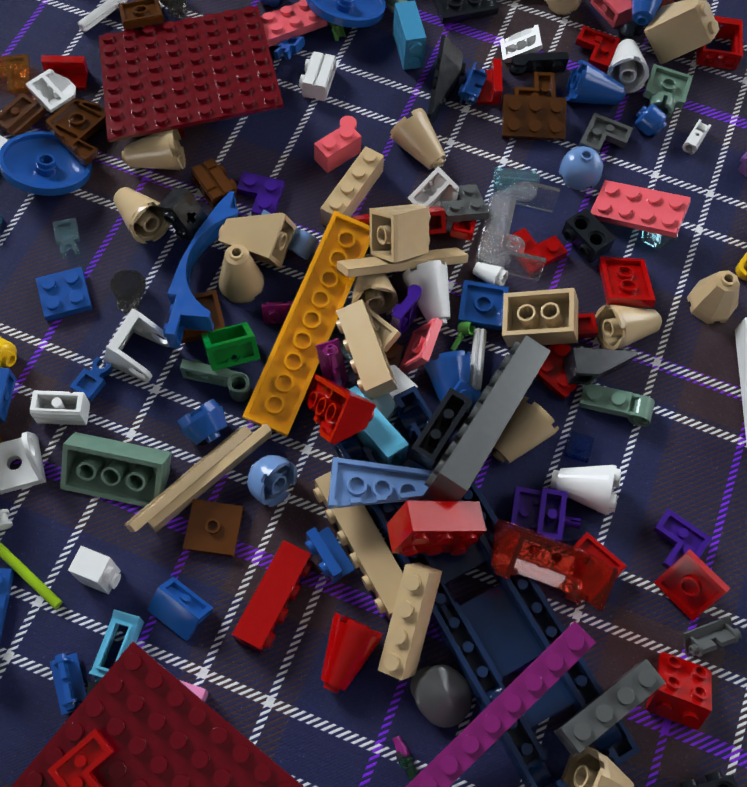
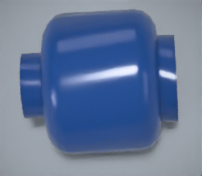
M654 104L648 108L643 106L636 114L638 119L635 121V126L646 136H651L652 134L656 136L667 124L665 122L667 119L666 114Z

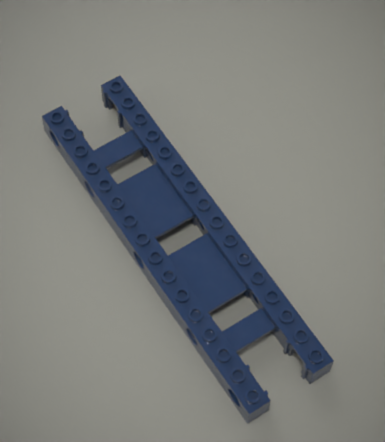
M416 386L393 397L395 402L393 415L398 417L409 435L408 440L413 442V444L433 415ZM357 433L335 445L331 444L339 458L376 463L372 456V449H368L367 446L363 449L361 448L357 439ZM410 459L398 465L427 470ZM473 481L460 501L480 502L486 532L464 554L456 556L450 553H441L435 556H428L427 553H417L412 556H403L402 553L393 554L403 571L405 564L421 563L442 571L430 620L462 676L467 680L472 694L483 711L505 690L501 683L503 677L539 657L566 629ZM397 502L366 505L391 549L387 523L400 509ZM486 563L498 585L461 606L458 602L455 603L445 585L477 566ZM583 657L499 738L501 745L525 787L568 786L561 779L555 780L544 763V760L548 758L546 755L548 751L546 748H542L531 728L570 704L575 713H577L603 692L602 687ZM622 720L618 721L594 741L598 751L607 756L616 766L640 752L639 747Z

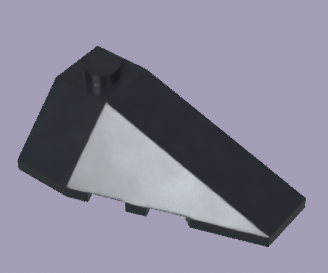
M441 35L427 114L431 125L458 86L459 78L464 76L466 63H462L464 54L445 35Z

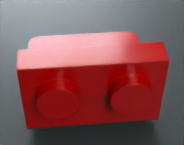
M661 652L658 656L657 672L666 683L650 695L646 702V711L699 730L712 711V673L708 668L666 652Z

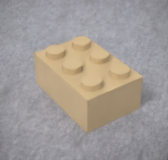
M575 288L504 293L502 337L507 346L512 347L516 341L521 343L526 335L541 345L578 343L579 300Z

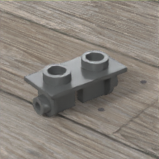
M730 615L683 633L685 654L701 657L705 653L716 650V644L724 647L737 643L738 639L742 637L741 632L738 628H732Z

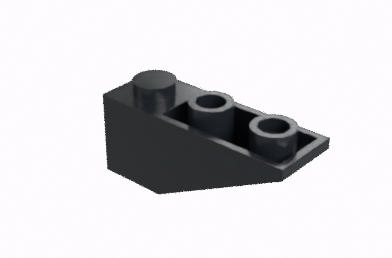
M583 346L573 347L563 358L567 384L590 385L628 365L638 355V351H628L627 349L608 350L603 347L596 349Z

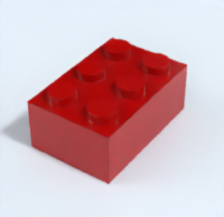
M406 501L387 523L392 553H402L403 556H412L417 553H427L428 556H435L441 553H450L454 556L461 555L486 532L479 501Z

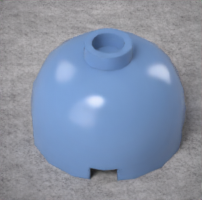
M586 146L575 147L568 151L563 157L559 168V175L561 174L564 178L563 182L565 185L580 191L586 190V187H595L600 181L603 171L601 156L596 150Z
M278 455L262 457L251 466L248 474L247 485L251 495L260 503L269 507L280 504L289 496L290 492H286V490L290 487V484L295 486L298 474L297 468L289 460Z

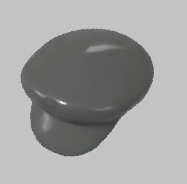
M444 664L426 666L419 669L411 679L410 689L416 705L421 713L434 725L444 728L456 726L470 712L472 706L471 688L467 680L454 668Z

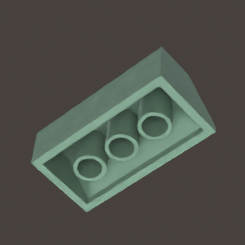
M75 432L63 443L60 489L145 507L165 490L170 474L172 452Z

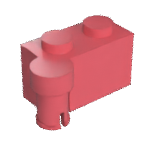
M591 0L590 2L613 28L632 20L631 0Z
M353 116L342 117L340 119V128L314 143V160L326 173L361 153L362 136L356 131L357 121Z

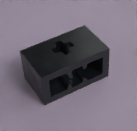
M174 187L158 205L163 213V218L176 230L175 234L184 241H192L196 232L208 217L189 189Z

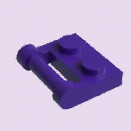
M411 285L408 288L405 300L401 304H396L390 314L392 316L390 324L402 335L418 316L417 304L422 294V289L418 285Z

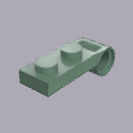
M182 359L180 370L183 378L228 387L231 398L237 402H243L250 397V382L246 374L232 371L228 368L212 371L210 365L204 364L200 360L191 359L189 361ZM237 385L245 386L243 389L240 390L234 389V387Z
M590 384L584 385L579 407L627 417L630 423L645 427L650 425L655 401L648 396Z

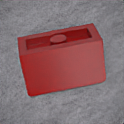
M42 55L41 64L44 72L51 69L56 74L68 78L76 86V90H86L89 70L84 56Z
M493 58L491 70H486L488 77L483 88H481L476 104L500 105L503 92L501 59Z

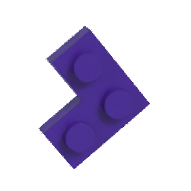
M243 171L237 186V194L256 198L251 210L252 216L261 215L263 210L271 214L276 213L285 189V181Z
M670 509L664 512L653 529L654 532L674 545L662 564L667 569L689 549L700 558L712 539Z

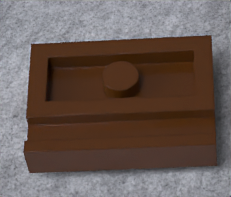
M22 92L0 111V129L14 137L24 134L47 114L46 108L44 106L41 107L38 102Z

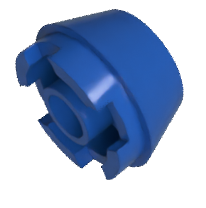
M214 399L200 405L199 408L177 421L181 428L180 432L196 445L205 440L207 443L214 441L221 436L219 432L227 427L223 405L220 406Z

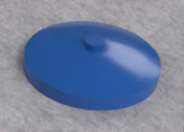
M306 0L310 9L322 19L350 28H363L377 24L383 18L386 7L385 0Z
M36 131L20 134L8 140L0 149V172L2 176L14 187L31 194L56 196L71 193L84 186L92 173V162L84 166L52 132Z

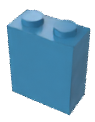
M415 0L395 3L393 37L403 70L421 68L424 62L427 37Z

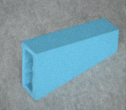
M354 386L351 389L346 388L362 396L363 398L369 400L364 394H362V392L357 386ZM375 407L372 420L368 423L366 429L357 433V437L364 447L367 446L368 449H372V456L376 463L398 466L405 462L409 444Z

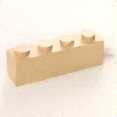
M365 146L321 206V224L327 227L334 210L349 217L353 215L382 174L384 155Z
M361 299L337 310L339 320L336 321L340 333L345 335L346 339L343 340V344L348 354H352L353 359L350 360V364L355 374H359L360 380L357 381V384L362 394L366 393L371 400H374L399 389L371 313L364 301Z
M421 563L405 564L378 671L399 680H404L416 674L442 575L441 570Z

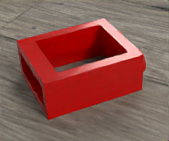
M714 16L718 25H723L719 26L720 30L715 38L729 39L730 52L707 49L706 45L696 49V65L736 70L743 57V20Z

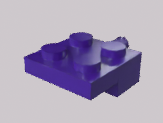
M516 486L513 494L508 536L558 546L563 538L564 526L579 529L581 518L566 516L568 492L549 488H542L540 491Z

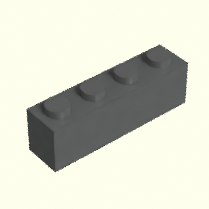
M645 659L555 729L554 732L571 755L579 754L666 682L651 663Z

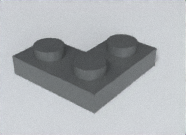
M594 113L579 146L590 147L599 153L604 141L625 148L633 128Z
M476 184L460 185L457 200L441 201L440 207L445 210L446 223L485 220L489 217V210Z

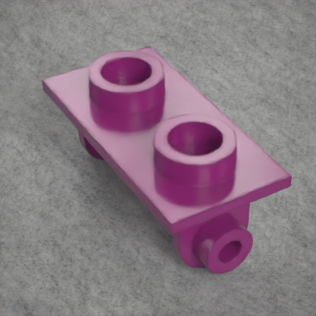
M266 301V304H262L263 324H283L293 301H287L286 304H283V302Z
M339 339L315 345L323 377L344 387L348 378Z

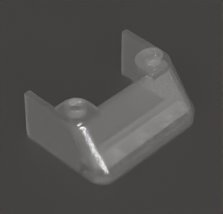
M521 181L491 194L487 205L489 217L483 222L475 262L501 266L510 275L539 281L546 258L525 254L523 239L509 234L515 205L553 212L561 188L530 181Z

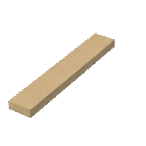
M454 247L429 250V253L395 263L376 256L337 261V269L349 278L405 271L409 268L413 270L417 269L416 265L434 260H441L442 264L445 261L447 265L462 264L468 262L469 255Z
M263 424L148 521L152 530L155 533L158 532L193 502V499L200 497L271 437L272 429L267 424Z
M247 426L237 428L125 523L126 528L130 532L138 531L252 433Z

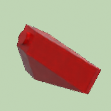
M314 373L305 395L309 409L314 410L315 416L313 419L321 427L319 429L320 436L334 445L366 429L374 416V409L376 407L374 403L317 373Z

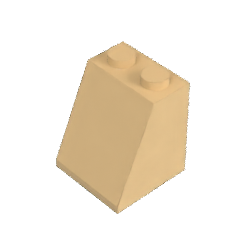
M682 0L661 6L644 32L659 63L664 64L712 42L720 29L707 0Z
M409 204L369 208L370 255L395 263L429 253V206Z
M284 213L228 218L219 229L218 241L227 248L236 244L242 245L247 248L253 259L281 268L297 226Z

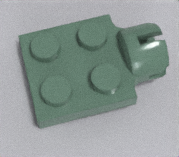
M654 64L643 97L650 100L649 106L652 104L656 105L669 118L674 108H683L693 76Z

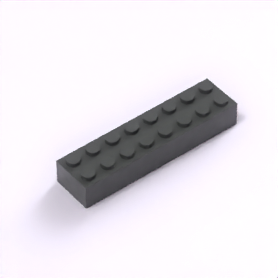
M527 335L521 343L518 341L514 343L508 352L511 356L506 354L499 365L500 370H496L479 400L469 412V416L459 428L457 435L452 439L447 447L448 449L438 461L436 468L426 480L424 485L428 488L423 494L425 498L430 501H460L465 495L549 355V349Z

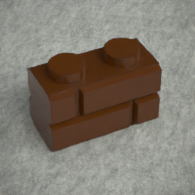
M213 158L204 161L203 164H198L191 168L193 182L213 210L229 191H234L237 200V185L233 179L229 180L226 177L227 173L222 164L218 165Z

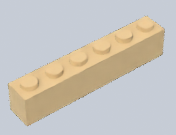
M331 471L316 478L315 489H313L318 502L321 503L323 501L326 508L328 506ZM354 506L325 510L331 524L335 523L339 530L337 536L343 546L347 545L350 549L351 554H349V558L353 566L361 569L364 575L361 577L364 586L368 591L372 590L377 599L374 600V603L379 613H385L388 619L391 618L403 573L365 506Z

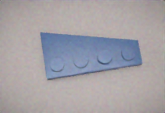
M333 457L327 509L427 499L423 496L428 488L424 484L433 470Z

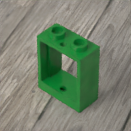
M247 322L201 333L212 371L260 359L255 335ZM232 355L237 356L235 360L231 359Z

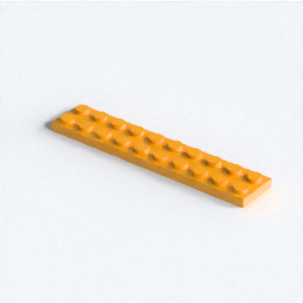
M334 210L244 411L243 419L259 426L267 424L272 431L288 437L319 364L315 345L329 341L338 320L336 311L343 308L356 278H348L337 269V261L365 257L370 245L369 225Z

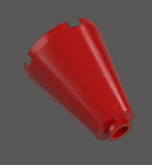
M335 612L332 618L321 680L325 682L323 687L335 693H338L340 689L344 691L347 689L384 635L343 615L340 620L342 615Z

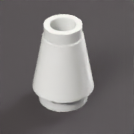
M477 262L473 269V275H476L488 284L504 286L508 277V271L504 270V267Z

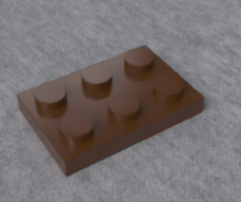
M504 94L502 138L564 141L566 137L567 98Z

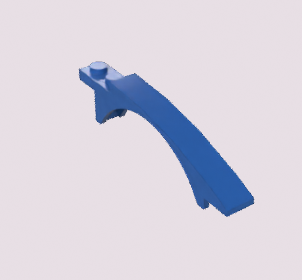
M229 191L217 204L196 232L179 262L167 293L171 303L169 309L170 318L169 322L165 323L163 330L164 337L167 338L170 348H180L185 329L213 331L214 329L211 312L193 296L190 290V280L197 260L211 244L219 239V229L226 219L238 217L239 210L237 209L234 191Z

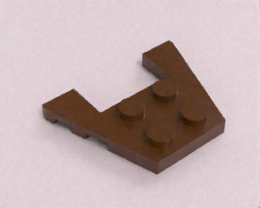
M74 98L46 120V127L84 166L89 165L99 156L98 149L85 142L106 124L105 108L100 107L99 103Z

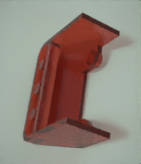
M498 519L495 525L491 566L495 568L494 573L508 579L511 575L516 576L519 574L561 589L567 593L565 598L579 604L584 600L598 610H604L619 571L617 568L583 549L510 522Z

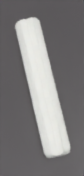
M128 0L105 1L78 21L79 28L83 32L89 31L117 10L119 3H125Z
M476 328L472 344L470 386L480 392L487 331Z

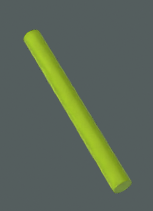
M0 542V557L54 609H58L63 601Z

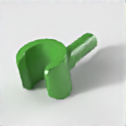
M327 21L332 28L335 41H339V37H346L343 26Z
M460 322L458 324L457 330L459 334L450 350L456 351L465 335H474L476 327L470 326L471 322Z

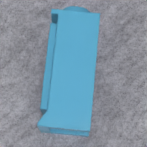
M113 610L110 624L93 667L89 672L90 675L96 678L95 681H100L109 670L103 666L119 625L128 627L116 661L132 642L137 643L144 621L139 616Z

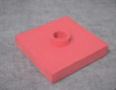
M433 318L412 332L399 367L403 373L407 374L429 362L443 323L441 319Z

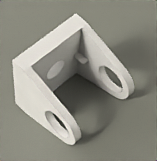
M132 308L107 346L103 362L106 364L110 363L120 371L149 382L152 378L150 371L122 352V349L133 333L160 345L170 346L167 338L164 337L163 329Z
M24 432L21 438L0 443V495L46 482L39 440L36 434ZM16 459L22 460V464L18 469H10L12 461Z

